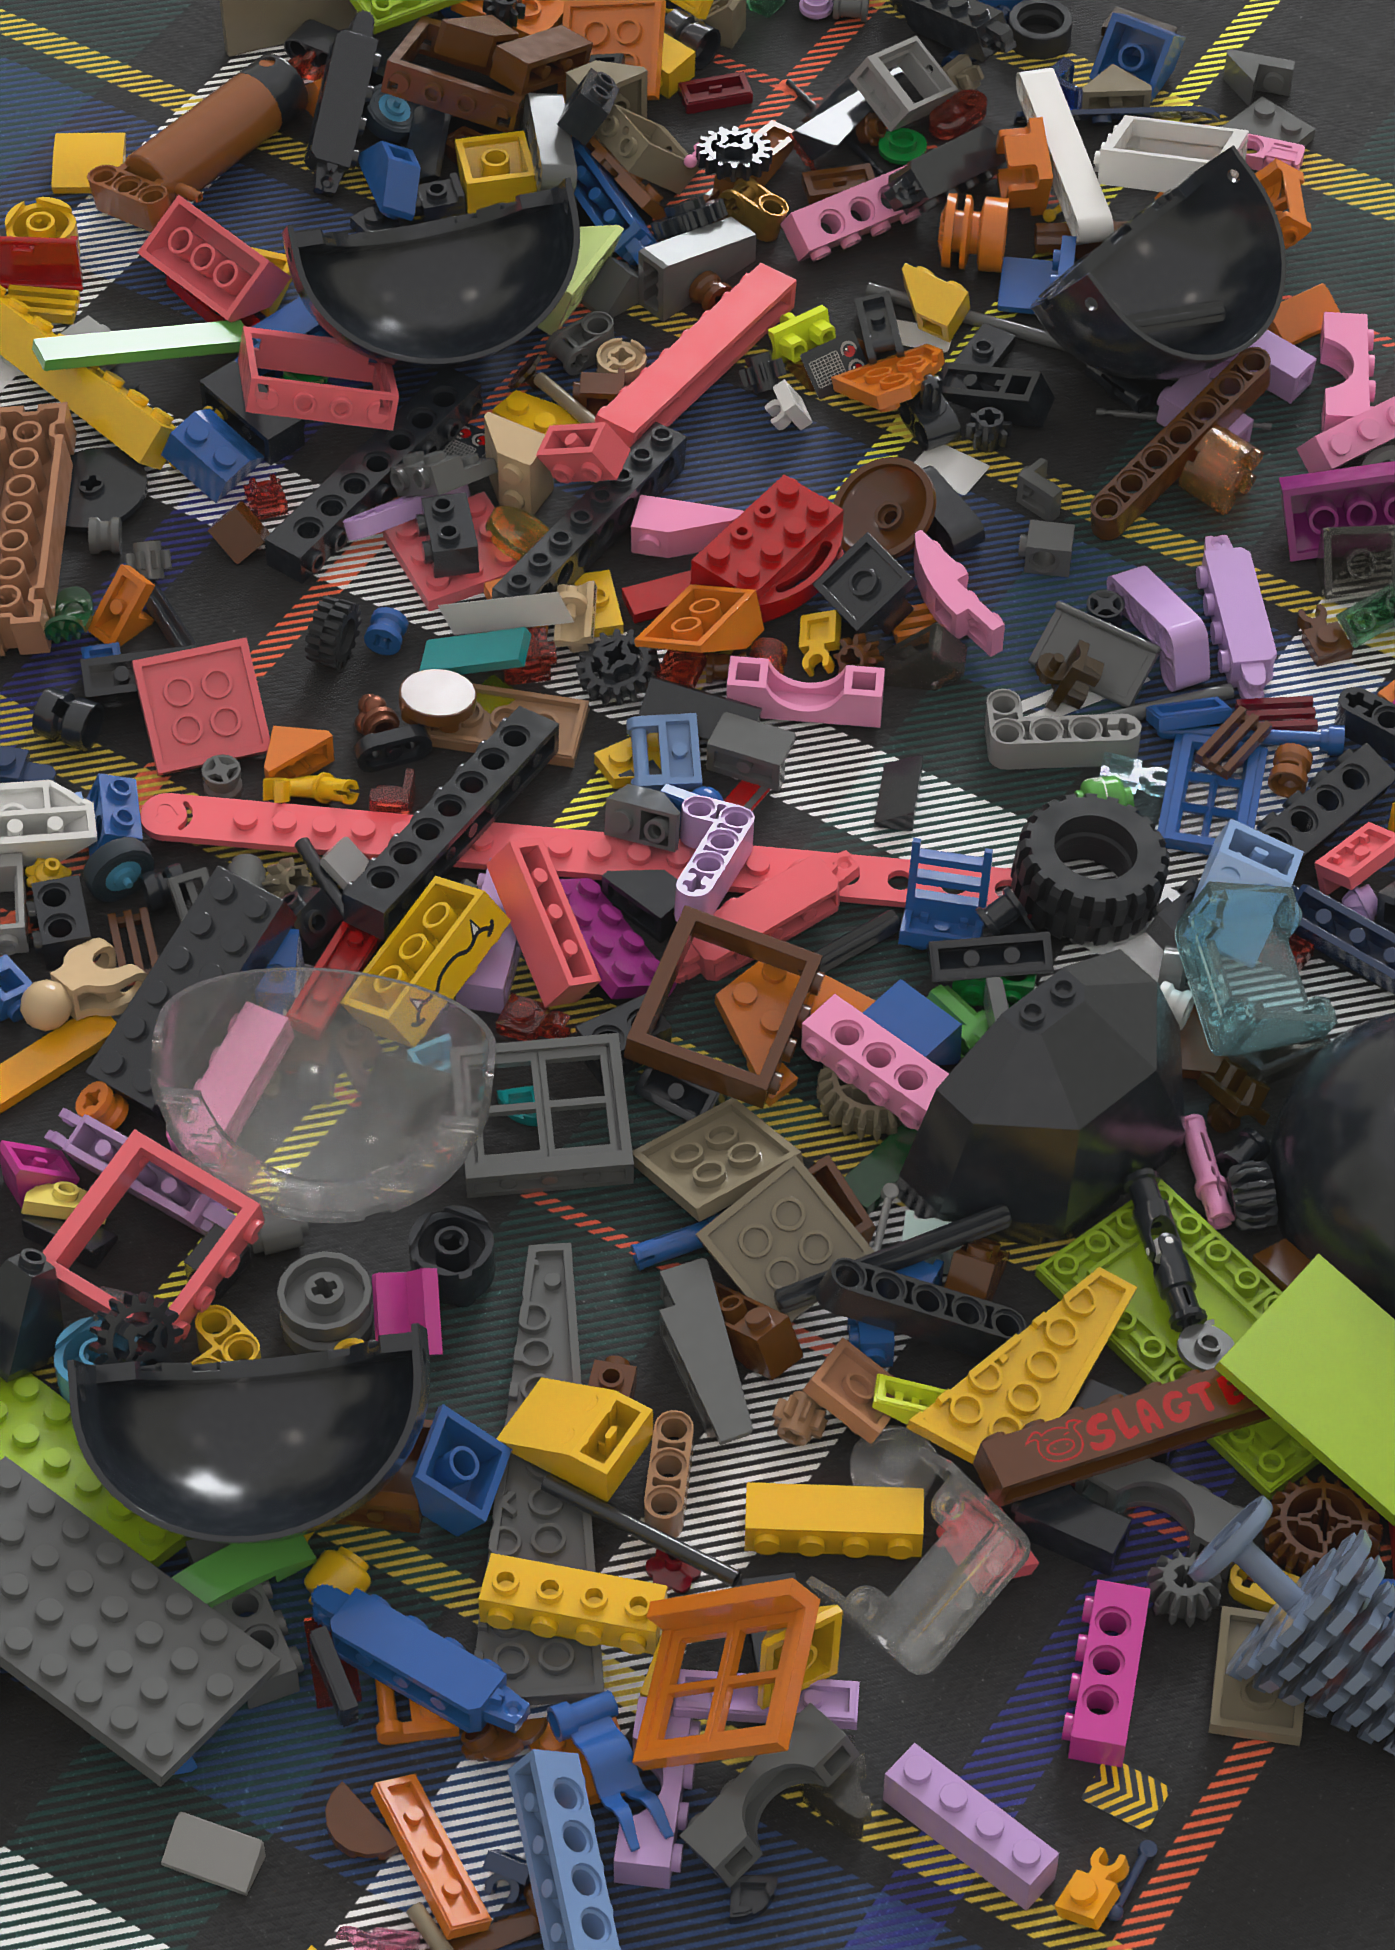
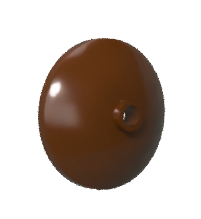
M886 457L871 461L852 473L840 487L833 502L844 509L842 549L847 552L868 532L894 559L910 551L915 545V533L922 530L926 534L935 515L936 492L933 482L927 473L916 463L899 457Z

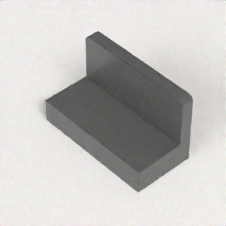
M724 712L707 742L706 769L779 792L785 781V760L795 743L796 734Z

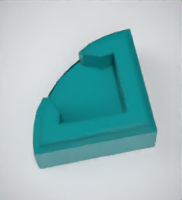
M533 1085L498 1090V1104L535 1102ZM536 1113L508 1116L523 1125L537 1126Z

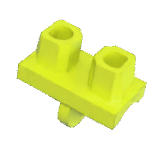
M823 305L796 317L788 312L780 317L779 325L768 329V335L773 346L772 358L773 360L782 358L783 362L791 360L794 363L801 361V354L836 338L835 327L829 321L828 309Z

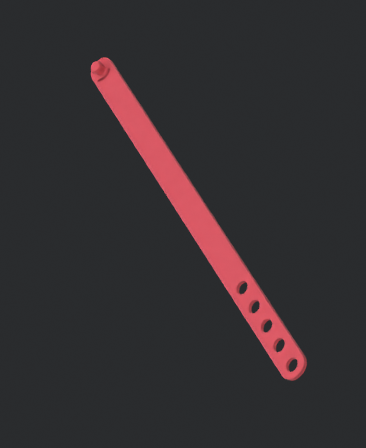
M163 793L151 797L144 803L140 813L143 831L149 837L156 840L299 853L295 843L301 838L308 837L318 855H324L343 837H348L370 860L373 857H378L384 851L392 836L400 833L410 823L413 816L408 814ZM185 807H188L193 814L187 826V810ZM493 822L453 867L487 870L486 863L510 841L542 837L559 877L602 880V875L607 871L665 870L678 879L696 849L686 846L681 842V839H679L678 850L672 852L604 835V832ZM753 846L750 856L728 892L747 893L754 889L760 881L775 877L787 870L794 861L806 859L816 852L822 860L838 853ZM851 854L860 867L859 880L852 885H846L839 891L840 902L905 908L907 889H894L889 885L888 881L895 876L909 878L910 860ZM920 863L918 866L919 869L982 877L981 872ZM991 867L987 906L999 898L995 893L998 887L1011 886V869ZM916 884V889L947 893L942 887ZM964 891L957 895L979 898L980 893ZM1028 914L1029 916H1027V917H1028L1029 919H1031V918H1032V915H1031V914Z

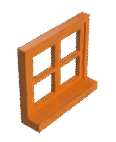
M794 1578L650 1601L646 1618L660 1627L663 1633L632 1763L644 1771L788 1751L821 1599ZM787 1628L778 1669L737 1675L746 1634ZM726 1638L716 1679L677 1684L686 1644ZM775 1683L766 1725L724 1731L734 1689ZM714 1692L704 1734L664 1739L674 1698Z

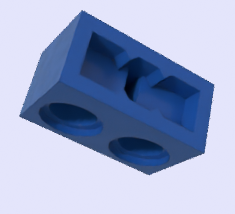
M98 773L86 798L94 803L97 842L88 846L89 857L101 846L118 838L134 837L140 841L143 840L136 779Z

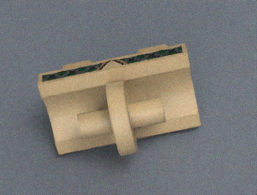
M587 581L579 586L558 585L557 592L560 594L574 622L555 624L554 643L556 647L568 646L572 653L589 651L587 644L594 643L597 585L595 581Z

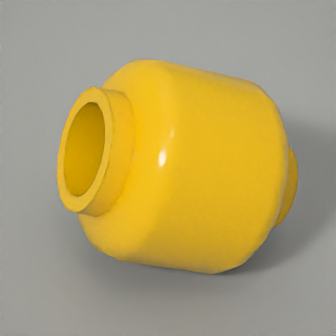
M342 1546L337 1551L325 1550L306 1575L304 1584L310 1593L313 1592V1588H317V1585L321 1586L327 1583L329 1586L333 1585V1588H338L349 1595L355 1588L366 1592L371 1584L370 1576L366 1572L369 1565L359 1556ZM310 1597L309 1600H308V1602H309L311 1605H313V1603H311V1597Z

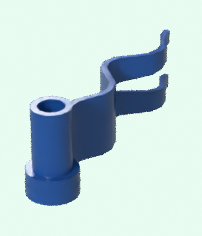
M607 1690L572 1704L564 1701L548 1707L547 1717L555 1738L559 1742L571 1738L575 1746L584 1755L591 1770L597 1795L603 1806L612 1811L617 1817L630 1851H636L640 1849L630 1807L622 1799V1793L629 1799L641 1802L647 1808L665 1839L673 1837L674 1833L661 1801L655 1793L647 1790L642 1783L637 1766L632 1763L634 1754L630 1744L612 1720V1718L617 1717L619 1714L617 1702L612 1692Z

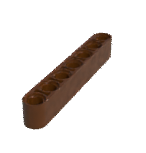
M1249 347L1240 352L1093 498L1090 504L1091 529L1097 538L1112 540L1119 537L1268 389L1271 380V358L1266 350L1260 347ZM1178 442H1185L1186 444H1176V443H1178ZM1161 466L1162 468L1153 469L1151 467ZM1131 490L1138 491L1136 493H1127V491ZM1103 515H1112V517H1109V518H1103L1102 516H1103Z

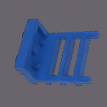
M913 838L906 906L898 944L924 950L927 943L931 941L982 937L985 924L977 915L975 909L978 907L985 908L988 903L993 849L985 848L984 857L923 849L920 848L921 839ZM920 863L981 872L982 877L919 869L918 866ZM916 884L980 894L979 898L922 890L916 889Z

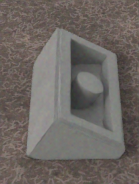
M179 1812L161 1864L170 1869L247 1896L266 1854L264 1842L260 1839L199 1817Z

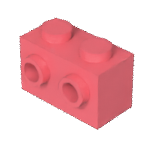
M607 422L550 425L536 456L551 472L552 477L560 483L617 480L631 449Z

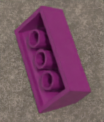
M1395 461L1279 477L1282 510L1291 562L1395 547Z

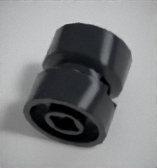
M678 8L672 10L665 17L664 33L695 51V68L700 70L709 65L720 46L721 34L719 30L703 21H695L694 16Z
M48 687L42 693L35 706L32 718L33 732L54 741L62 738V742L65 745L82 751H88L94 746L102 731L105 717L104 706L83 697L75 699L72 693L55 687Z

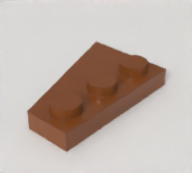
M594 134L586 144V147L592 151L591 155L614 176L615 181L647 214L655 220L665 217L664 207L660 204L664 197L650 183L645 186L642 183L643 178L629 173Z

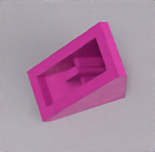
M4 1140L0 1142V1164L3 1179L21 1209L26 1193L35 1186L48 1183L55 1184L60 1181H67L76 1185L80 1180L62 1150Z

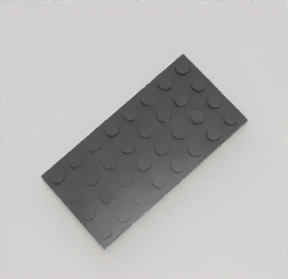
M5 1456L0 1460V1667L161 1787L279 1670L281 1658Z

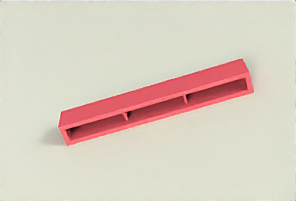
M760 263L750 273H746L740 280V283L730 292H725L720 301L711 310H706L697 323L690 329L684 330L680 338L670 348H665L655 362L649 367L642 369L639 376L628 387H623L613 401L607 406L600 408L595 417V423L607 422L629 448L655 422L666 427L670 426L768 333V329L773 328L780 321L782 315L794 308L797 280Z

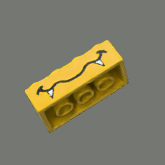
M435 876L340 1002L361 1024L370 1027L375 1034L416 1047L428 1036L432 1026L444 1010L451 1005L454 997L467 979L475 973L479 963L491 947L498 942L511 920L484 890Z

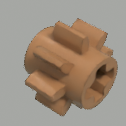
M795 1391L789 1396L788 1401L783 1398L778 1399L772 1417L775 1418L773 1425L778 1427L777 1434L784 1441L793 1445L804 1446L810 1442L812 1436L821 1439L828 1420L824 1418L827 1412L821 1410L822 1407L805 1392Z

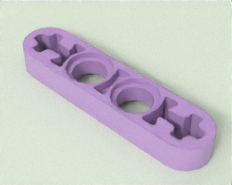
M468 484L442 494L466 492L467 498L471 496ZM403 496L345 519L343 523L348 540L366 538L415 519L416 514H422L421 498L433 496Z

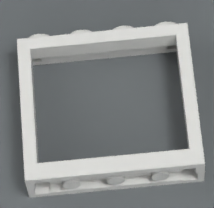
M1125 115L1121 122L1114 126L1113 133L1108 134L1107 141L1102 142L1100 151H1096L1093 163L1095 164L1094 172H1098V182L1102 185L1165 193L1169 189L1177 187L1190 174L1233 145L1246 161L1249 131ZM1231 169V176L1237 179L1239 173Z

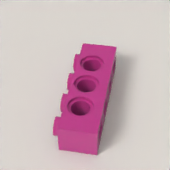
M1097 1580L1095 1596H1085L1081 1622L1090 1623L1088 1635L1079 1634L1075 1661L1083 1662L1082 1674L1072 1673L1068 1700L1077 1701L1075 1714L1068 1712L1065 1714L1061 1739L1070 1741L1068 1759L1121 1768L1123 1766L1151 1589ZM1104 1631H1115L1120 1635L1109 1636ZM1106 1669L1114 1674L1103 1675L1098 1673L1097 1670ZM1098 1708L1106 1711L1107 1714L1097 1715L1090 1710Z

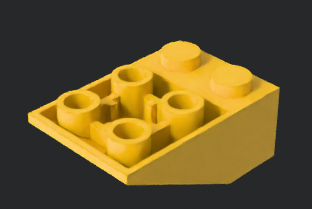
M541 1377L496 1439L511 1448L512 1454L608 1502L653 1438V1409L615 1390Z

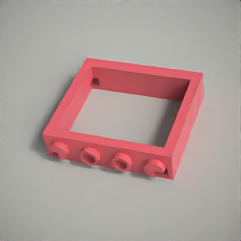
M243 326L238 365L246 412L393 431L399 393L391 364L379 361L377 363L368 362V357L346 347L335 338ZM252 338L260 339L259 348H254ZM257 368L371 382L374 390L258 376ZM258 384L268 385L267 393L259 392Z
M134 1129L42 1253L46 1256V1261L56 1268L58 1289L61 1293L94 1313H97L98 1310L109 1313L111 1311L109 1299L114 1297L68 1269L149 1161L237 1213L232 1223L169 1307L170 1310L177 1312L179 1315L172 1325L184 1330L182 1335L175 1337L174 1343H178L181 1338L185 1340L191 1328L190 1323L199 1311H206L215 1297V1289L224 1277L229 1278L235 1272L240 1262V1254L248 1243L252 1245L259 1239L257 1233L265 1224L261 1205Z

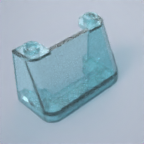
M1209 881L1177 922L1175 929L1177 949L1208 1046L1215 1056H1238L1323 1038L1338 1023L1335 1009L1329 999L1314 996L1308 1001L1288 941L1289 937L1299 926L1302 918L1301 908L1297 903L1292 887Z

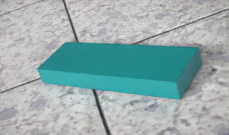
M526 627L430 639L426 641L419 671L445 669L462 675L524 667L532 634Z

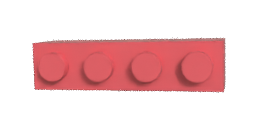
M542 837L510 841L486 863V866L506 915L511 920V927L544 1007L578 1002L602 980Z

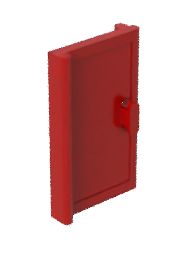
M0 236V285L5 289H8L9 284L82 292L84 287L78 249V236H70V238Z

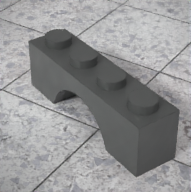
M1150 1458L1078 1481L1075 1485V1491L1081 1497L1115 1513L1130 1507L1145 1506L1159 1509L1171 1515L1181 1524L1188 1537V1558H1190L1194 1551H1197L1198 1555H1200L1214 1537L1244 1509L1228 1503L1212 1494L1205 1486L1194 1484L1173 1472L1167 1465L1155 1462ZM1231 1562L1219 1573L1220 1577L1227 1580L1235 1563Z
M810 1702L801 1712L796 1713L788 1751L755 1755L753 1761L736 1778L724 1785L720 1795L703 1812L696 1814L690 1820L687 1828L679 1836L692 1852L731 1888L763 1855L758 1842L757 1830L761 1814L767 1804L778 1793L794 1785L811 1783L829 1787L857 1759L860 1753L848 1736Z

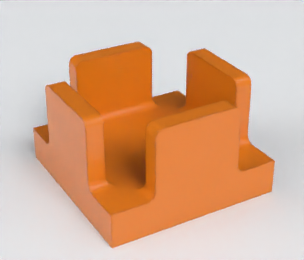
M1043 117L1029 118L1028 124L1024 128L999 130L995 146L997 154H1005L1008 167L998 169L999 173L996 175L1000 198H1009V209L1030 207L1031 216L1043 215L1047 208L1053 182Z

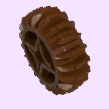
M1322 1474L1318 1478L1317 1483H1312L1305 1475L1300 1480L1299 1486L1289 1481L1284 1488V1492L1276 1491V1494L1272 1497L1273 1512L1261 1530V1534L1263 1535L1262 1538L1265 1539V1553L1273 1554L1272 1561L1278 1567L1286 1566L1285 1572L1302 1577L1313 1565L1316 1567L1319 1560L1332 1548L1337 1550L1342 1540L1353 1533L1357 1536L1360 1529L1366 1530L1372 1541L1371 1550L1366 1559L1372 1556L1375 1560L1376 1556L1379 1555L1381 1548L1379 1542H1381L1383 1535L1382 1526L1378 1525L1380 1520L1379 1512L1371 1510V1505L1363 1498H1358V1494L1354 1490L1343 1488V1482L1340 1478L1334 1484L1327 1483L1326 1478Z

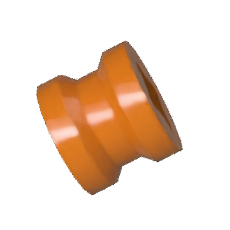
M101 1081L89 1084L82 1090L76 1101V1112L80 1117H83L84 1114L89 1115L113 1130H116L123 1123L129 1111L127 1100L117 1093L113 1094L111 1087Z

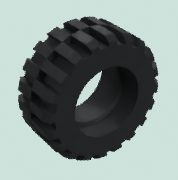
M1086 793L1083 797H1076V794L1063 796L1060 802L1054 799L1042 805L1041 809L1034 811L1028 817L1027 824L1023 825L1011 868V887L1014 895L1019 899L1027 913L1032 915L1031 921L1040 929L1046 927L1051 930L1050 935L1061 939L1062 936L1070 938L1074 944L1083 945L1087 941L1093 942L1094 946L1106 945L1108 940H1113L1114 943L1128 939L1130 934H1138L1146 927L1147 922L1152 921L1153 916L1150 913L1159 905L1169 872V852L1165 848L1166 842L1159 831L1154 832L1156 827L1147 816L1142 818L1139 815V810L1132 805L1123 806L1118 803L1119 799L1110 796L1107 799L1097 798V794ZM1070 859L1094 861L1109 868L1116 874L1117 878L1106 880L1087 878L1070 870L1062 861Z

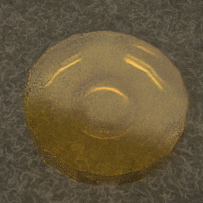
M499 506L493 509L485 524L486 531H491L493 534L490 538L493 544L505 555L516 561H519L549 531V528L538 518L512 506Z

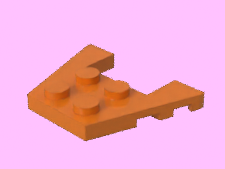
M760 961L719 991L714 1001L735 1044H739L747 1060L749 1071L757 1075L761 1073L801 977ZM825 975L818 996L811 994L807 1005L812 1006L810 1014H813L829 998L836 994L863 1013L875 1000ZM783 1063L778 1072L783 1073L784 1077L776 1095L769 1093L766 1104L769 1107L797 1086L798 1077Z

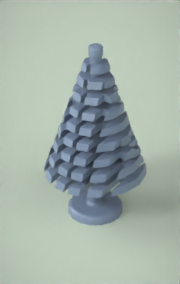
M1264 1495L1259 1496L1241 1510L1214 1537L1196 1558L1187 1573L1194 1581L1205 1583L1218 1575L1231 1562H1234L1276 1602L1269 1610L1262 1625L1260 1626L1258 1623L1242 1642L1230 1660L1225 1674L1239 1681H1242L1243 1678L1247 1680L1255 1675L1252 1688L1269 1694L1281 1688L1278 1698L1292 1707L1303 1703L1306 1696L1309 1695L1310 1698L1305 1705L1306 1714L1322 1718L1327 1716L1329 1710L1332 1712L1336 1711L1330 1725L1343 1731H1349L1351 1725L1357 1727L1363 1722L1358 1730L1357 1738L1371 1745L1374 1740L1379 1742L1389 1735L1395 1727V1611L1391 1619L1387 1616L1395 1608L1394 1583L1391 1585L1387 1581L1379 1586L1384 1578L1386 1568L1379 1555L1376 1556L1375 1560L1372 1556L1366 1559L1370 1553L1372 1541L1366 1530L1360 1529L1357 1536L1353 1533L1342 1540L1337 1550L1332 1548L1319 1560L1316 1567L1313 1565L1295 1583L1253 1542V1539L1263 1529L1273 1512L1271 1502ZM1395 1732L1387 1739L1383 1748L1395 1755Z

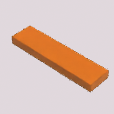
M416 1774L375 1782L371 1794L446 1940L488 1930L492 1919Z

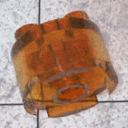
M1217 425L1196 446L1195 450L1199 453L1194 462L1189 460L1186 462L1180 476L1179 486L1222 515H1226L1235 503V496L1239 492L1245 495L1252 488L1257 478L1252 472L1260 463L1264 452L1227 428Z

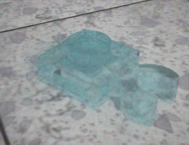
M1105 752L1099 777L1112 775L1119 777L1123 782L1124 788L1131 787L1133 795L1136 794L1137 789H1140L1150 796L1163 797L1169 770L1162 767L1144 768L1142 767L1143 760Z

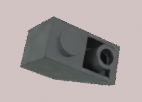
M627 784L606 798L604 835L672 852L678 850L680 812L664 792Z

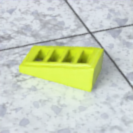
M877 1373L872 1408L904 1424H908L913 1416L920 1411L926 1410L946 1390ZM886 1393L894 1396V1398L886 1397Z

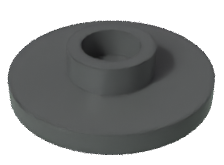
M1194 1324L1185 1328L1179 1335L1177 1351L1186 1365L1193 1370L1198 1369L1203 1372L1214 1368L1235 1343L1227 1333L1215 1326Z

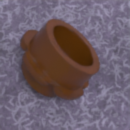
M868 112L856 125V134L863 145L878 146L879 139L883 138L886 134V126L876 113Z

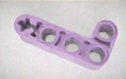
M1145 565L1109 576L1107 578V590L1116 592L1123 598L1125 603L1123 615L1153 644L1160 646V669L1167 688L1174 692L1208 681L1210 678L1209 641L1202 619Z
M691 796L683 801L680 839L683 844L696 849L676 883L674 917L677 922L685 905L711 915L717 910L752 852L755 816L750 809L706 796Z

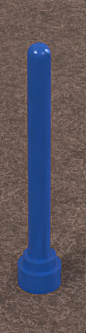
M1329 725L1328 728H1321L1320 732L1272 729L1271 733L1261 744L1283 745L1285 743H1295L1304 747H1319V751L1327 752V756H1341L1344 752L1345 725ZM1199 726L1162 732L1157 731V735L1162 739L1175 740L1176 734L1183 735L1184 732L1211 737L1219 729V726ZM1238 727L1234 730V732H1233L1227 739H1229V738L1236 732V730L1238 729ZM1250 730L1241 742H1246L1255 731Z

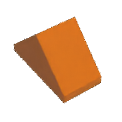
M273 726L264 764L265 778L280 777L290 779L308 776L335 761L333 735L327 730Z

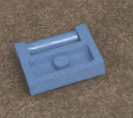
M696 713L634 716L626 721L627 734L631 736L634 768V778L631 779L632 785L661 791L665 784L686 791L702 786ZM649 733H658L661 774L650 775L647 747V735Z

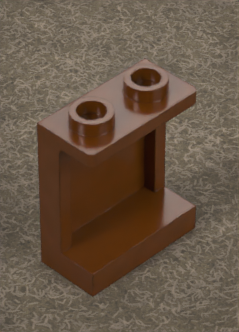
M424 1420L413 1450L389 1484L369 1502L335 1524L420 1534L423 1515L411 1478L433 1420Z

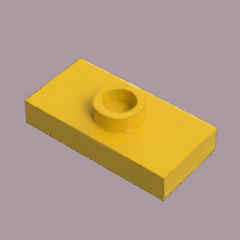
M610 570L584 573L573 585H583L587 581H595L597 585L594 638L600 637L599 634L602 632L607 636L613 635L614 630L618 628L620 633L623 634V621Z

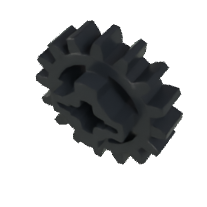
M734 126L732 131L719 127V132L717 133L709 130L707 131V137L700 136L699 144L696 147V158L698 160V167L705 168V174L707 175L715 173L718 180L730 177L731 182H735L737 178L749 181L751 175L760 178L762 171H769L770 164H772L773 148H770V140H763V134L754 135L749 128L739 131L738 127Z
M696 196L664 208L666 216L654 221L650 225L656 240H661L712 224V222L724 218L728 215L723 198L713 199L705 203L703 196Z
M619 628L614 630L612 637H607L603 632L600 633V642L587 644L589 652L580 651L578 654L581 663L576 664V670L582 690H587L592 700L600 696L603 705H607L611 698L616 699L618 706L623 704L625 697H629L633 702L638 701L636 693L639 691L646 693L651 676L658 677L656 671L661 670L656 648L636 647L634 642L636 635L633 629H630L626 636L621 635Z
M129 1291L124 1292V1303L111 1298L109 1299L111 1311L105 1313L98 1310L96 1313L102 1323L100 1327H90L89 1332L97 1335L98 1340L88 1345L90 1351L100 1354L93 1362L94 1365L133 1361L140 1363L145 1361L140 1364L141 1366L155 1365L157 1363H175L170 1358L172 1352H181L183 1349L182 1346L174 1343L175 1337L184 1333L182 1328L172 1325L179 1317L178 1313L167 1309L169 1303L166 1300L158 1297L154 1299V1295L141 1291L139 1296Z

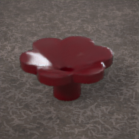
M656 1549L655 1556L648 1559L645 1565L646 1573L653 1578V1583L666 1585L667 1591L672 1589L676 1593H686L689 1591L692 1581L698 1579L702 1573L698 1569Z

